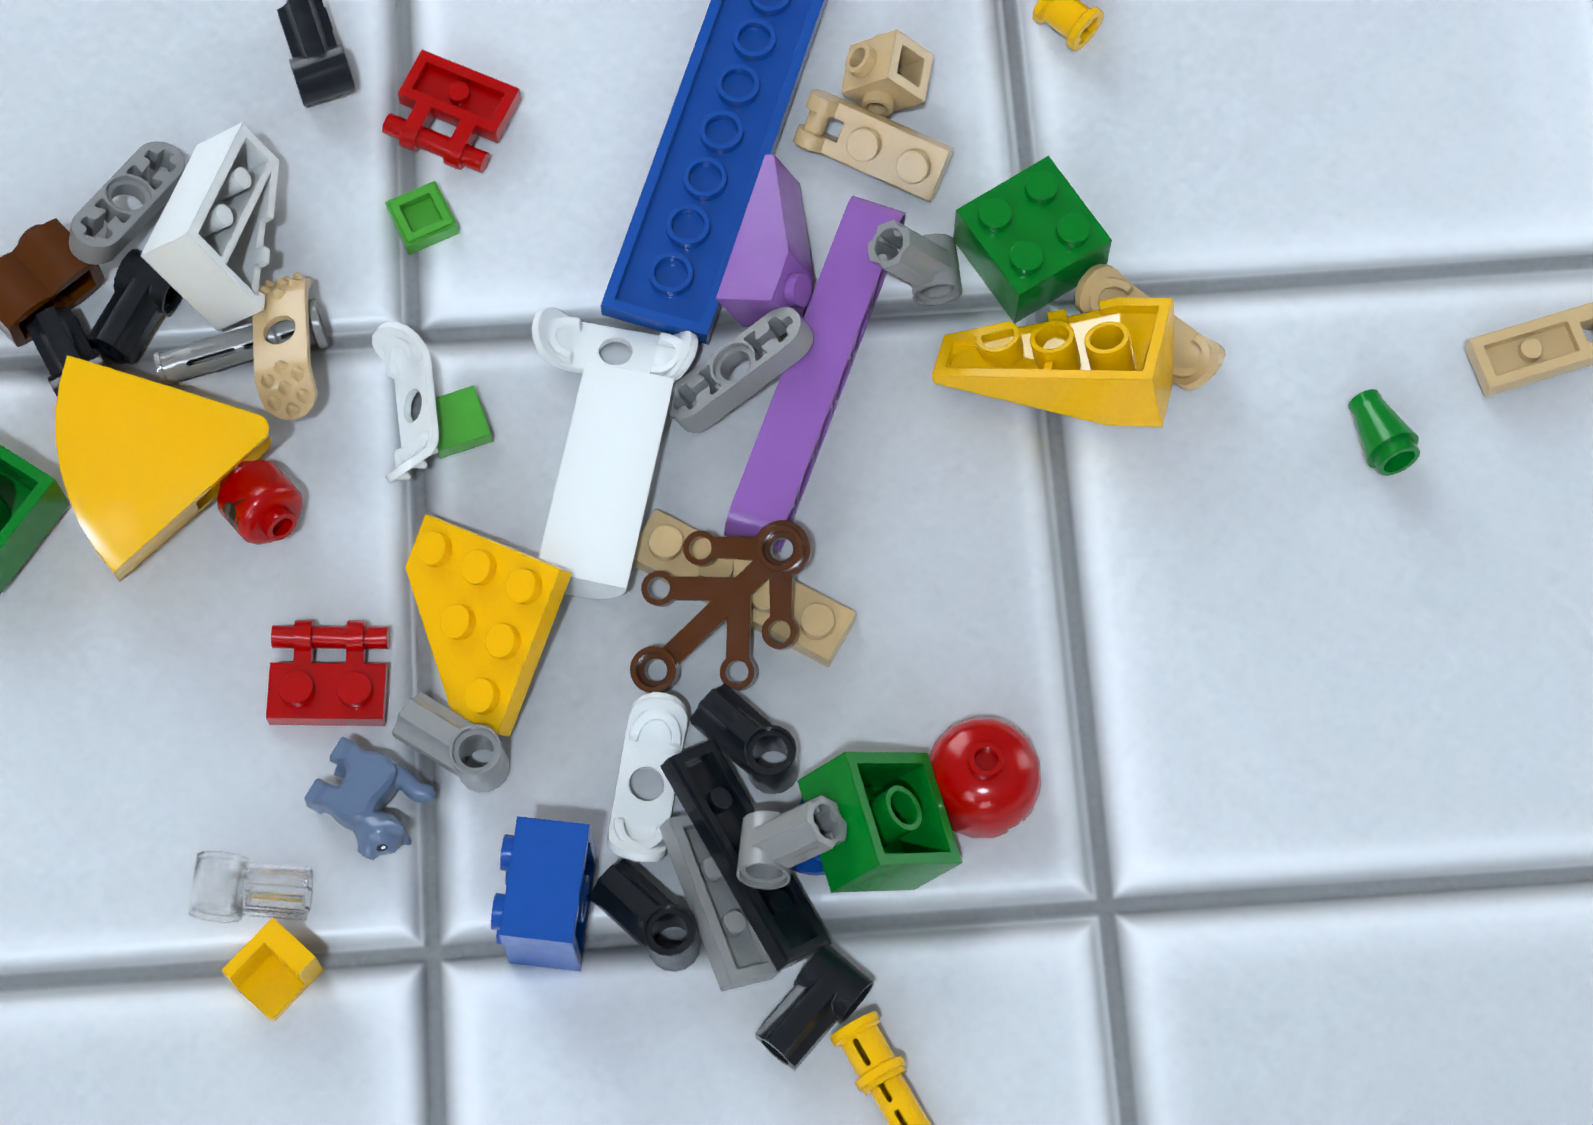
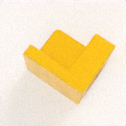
M273 917L222 969V973L228 981L271 1021L277 1020L324 971L317 958Z

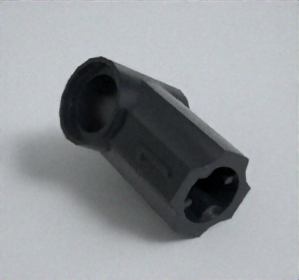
M287 0L283 7L277 9V13L292 56L289 62L303 106L356 91L341 44L337 45L333 28L322 0Z
M137 248L128 252L121 261L114 278V294L87 337L90 346L97 349L106 358L122 365L124 363L131 365L134 363L161 316L171 315L183 299L140 256L142 251Z
M52 306L36 314L35 319L26 326L51 375L47 379L56 396H58L59 382L67 355L105 366L99 352L94 354L87 341V336L70 306L63 308Z
M725 683L716 689L713 688L699 702L697 709L690 717L691 725L709 741L714 739L719 749L748 774L750 782L756 789L767 794H778L787 791L794 785L798 779L800 767L795 740L789 731L780 726L772 725ZM776 751L787 757L783 764L771 769L757 764L760 756L766 752Z
M622 859L615 865H611L597 879L596 885L589 893V899L649 953L655 965L663 970L676 972L685 970L695 962L700 954L701 942L695 920L687 909L674 904L625 859ZM679 927L687 932L684 942L676 948L667 949L656 944L660 933L667 928Z
M829 944L822 946L807 962L794 981L793 985L795 988L755 1033L756 1039L762 1043L768 1052L794 1071L836 1022L842 1024L851 1016L874 985V982Z

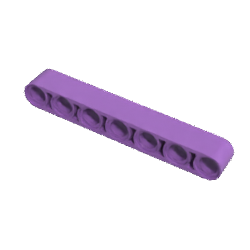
M856 196L850 198L803 318L813 330L814 339L812 346L801 360L781 374L732 501L724 528L725 536L756 537L759 531L770 522L777 520L794 521L888 272L870 261L868 243L874 238L879 225L891 220H896L904 225L906 212ZM786 540L778 541L774 545L773 552L780 553Z

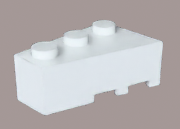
M243 122L196 146L140 255L217 331L263 311L265 304V294L259 292L261 268L269 265L270 249L263 246L266 223L274 218L280 160Z

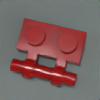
M422 49L397 93L400 104L412 108V111L407 119L389 113L384 120L382 132L398 139L399 145L413 152L423 149L442 157L443 163L457 170L467 167L483 173L488 165L490 154L474 147L473 143L477 136L498 143L521 101L520 89ZM433 118L456 126L453 135L449 137L429 129Z
M296 620L294 625L272 626V648L294 649L293 663L270 662L266 719L269 725L386 726L389 670L387 664H370L366 662L367 649L389 650V626H367L366 620H348L346 626H315L314 620ZM315 649H346V663H315Z

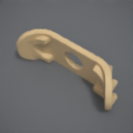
M1098 264L1089 268L1079 280L1075 291V305L1080 313L1100 310L1098 301L1116 297H1150L1130 283L1113 266ZM1174 315L1173 384L1184 390L1192 391L1201 387L1216 374L1226 356L1225 349L1219 343L1203 336Z
M298 272L293 274L292 279L284 276L283 278H277L275 283L265 280L264 286L259 287V292L265 294L264 310L252 315L254 376L259 398L265 410L274 417L283 420H294L306 416L313 408L318 394L310 357L308 290L313 284L311 277L306 278ZM284 320L295 323L294 334L286 342L281 344L267 342L268 331L274 324Z

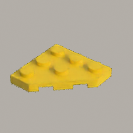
M425 514L405 569L450 709L475 725L487 726L497 735L510 737L572 572L440 518Z

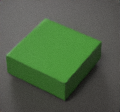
M436 181L385 202L388 214L409 255L459 234L458 225Z
M474 385L435 398L439 440L436 448H438L437 454L439 459L493 442Z

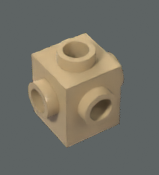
M897 29L850 45L845 62L846 68L841 93L862 108L883 117L889 116L893 112L925 103L934 54Z

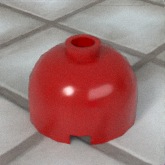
M969 718L951 726L933 744L929 758L952 831L970 838H996L1006 834L1008 829L1017 826L1022 820L1024 822L1032 813L1041 789L1040 761L1030 740L1014 725L996 718Z

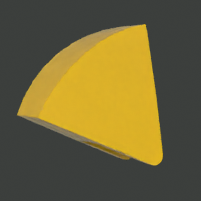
M67 355L59 382L55 410V440L59 468L67 496L81 527L101 560L118 581H121L217 498L220 482L241 462L259 460L270 450L269 424L261 415Z

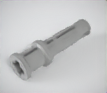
M315 299L308 300L310 346L317 345L320 349L329 347ZM284 320L274 324L268 331L267 342L271 344L286 342L294 334L295 323ZM253 326L207 337L203 340L162 352H154V362L161 383L169 386L174 382L254 360L253 343H251L253 342Z

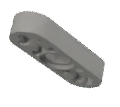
M155 141L142 145L73 217L69 235V248L72 254L82 262L93 265H101L112 261L169 201L185 168L183 154L176 147L165 142ZM161 166L166 168L158 170L151 178L150 184L147 182L149 168L152 170H157ZM118 195H131L136 197L143 206L136 210H124L116 206L112 199ZM104 220L108 223L105 237L97 236L93 240L86 237V235L95 236L103 228Z
M779 307L770 311L673 385L668 414L688 432L697 433L710 428L801 360L812 346L814 339L812 328L793 308ZM787 332L788 336L782 341L781 336ZM761 349L766 353L763 357L758 353ZM749 359L750 365L746 373L736 380H729L732 368L740 361ZM716 383L721 387L718 391L713 387ZM696 400L698 404L693 408L691 403Z

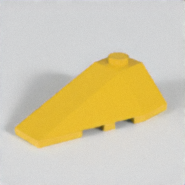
M1116 297L1098 301L1100 310L1067 317L1066 310L1061 309L1048 312L1049 321L1017 327L1011 321L944 335L932 372L933 382L1107 426L1163 427L1173 386V298Z

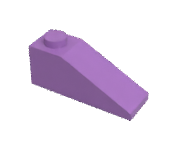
M775 155L764 156L716 296V300L742 327H750L767 313L779 307L793 308L802 317L812 295L814 274L800 183Z

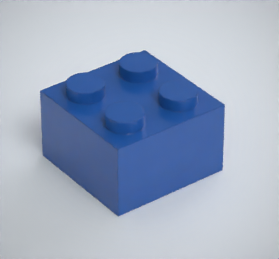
M517 816L514 835H504L500 855V870L506 871L505 894L496 893L494 896L491 929L497 930L496 942L503 945L510 964L581 972L591 902L589 893L593 888L597 860L590 824Z

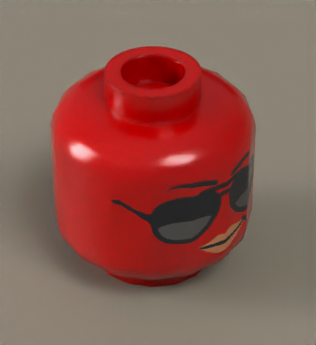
M263 459L241 462L221 480L216 499L219 512L246 542L257 545L279 541L290 535L296 527L303 508L301 492L273 462Z

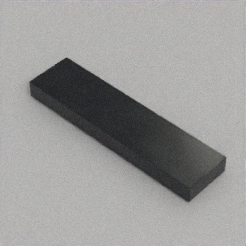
M710 740L669 757L660 766L776 970L778 972L813 956L825 944L830 945L832 943L792 873L790 881L786 886L773 890L752 888L738 880L736 872L743 817L755 812V809L715 740Z

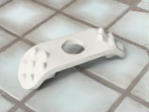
M547 307L538 311L532 324V337L537 352L553 366L581 374L583 373L586 360L611 365L601 359L599 355L600 350L606 344L619 342L627 345L631 349L632 355L627 362L612 366L675 378L674 382L685 376L693 359H695L699 342L697 335L690 331L674 335L661 332L660 335L597 325L582 322L577 317H570L556 307Z
M385 322L373 333L372 345L375 352L385 362L386 375L394 378L401 448L394 452L396 469L385 476L389 483H392L395 480L411 479V475L408 472L411 469H425L427 467V463L424 460L438 453V448L436 447L439 440V430L429 350L421 337L409 326L398 322ZM419 391L422 398V406L418 418L413 421L411 404L415 394Z
M661 692L642 695L633 702L629 713L608 828L607 847L614 854L630 859L634 863L639 861L658 862L663 860L665 856L666 844L659 827L668 818H671L675 792L660 766L669 757L682 752L688 721V711L684 703L676 696ZM641 769H649L656 772L663 783L661 795L651 801H643L636 798L629 787V780L632 774Z

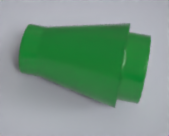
M1369 389L1363 391L1349 402L1348 408L1354 417L1368 466L1377 468L1378 472L1383 476H1390L1407 469L1420 456V450L1417 447L1418 435L1383 400L1378 390Z

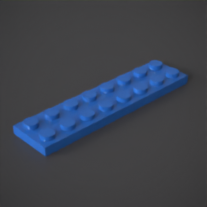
M827 0L710 1L601 302L602 315L671 335L690 331L697 335L700 343L708 345L721 308V304L716 300V296L764 156L774 155Z

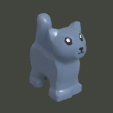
M341 737L330 755V761L337 764L333 775L344 778L339 786H335L317 778L304 798L307 807L319 814L328 813L341 826L353 831L357 839V851L367 859L374 860L381 855L395 853L401 845H411V839L405 832V827L400 820L391 813L381 810L393 798L398 789L415 802L429 803L435 798V788L431 785L422 784L413 773L394 763L384 754L363 750L359 744Z

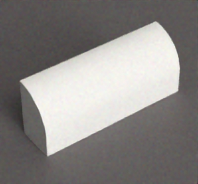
M588 360L585 361L538 557L542 561L572 572L564 593L565 595L590 599H608L621 596L626 592L675 378Z

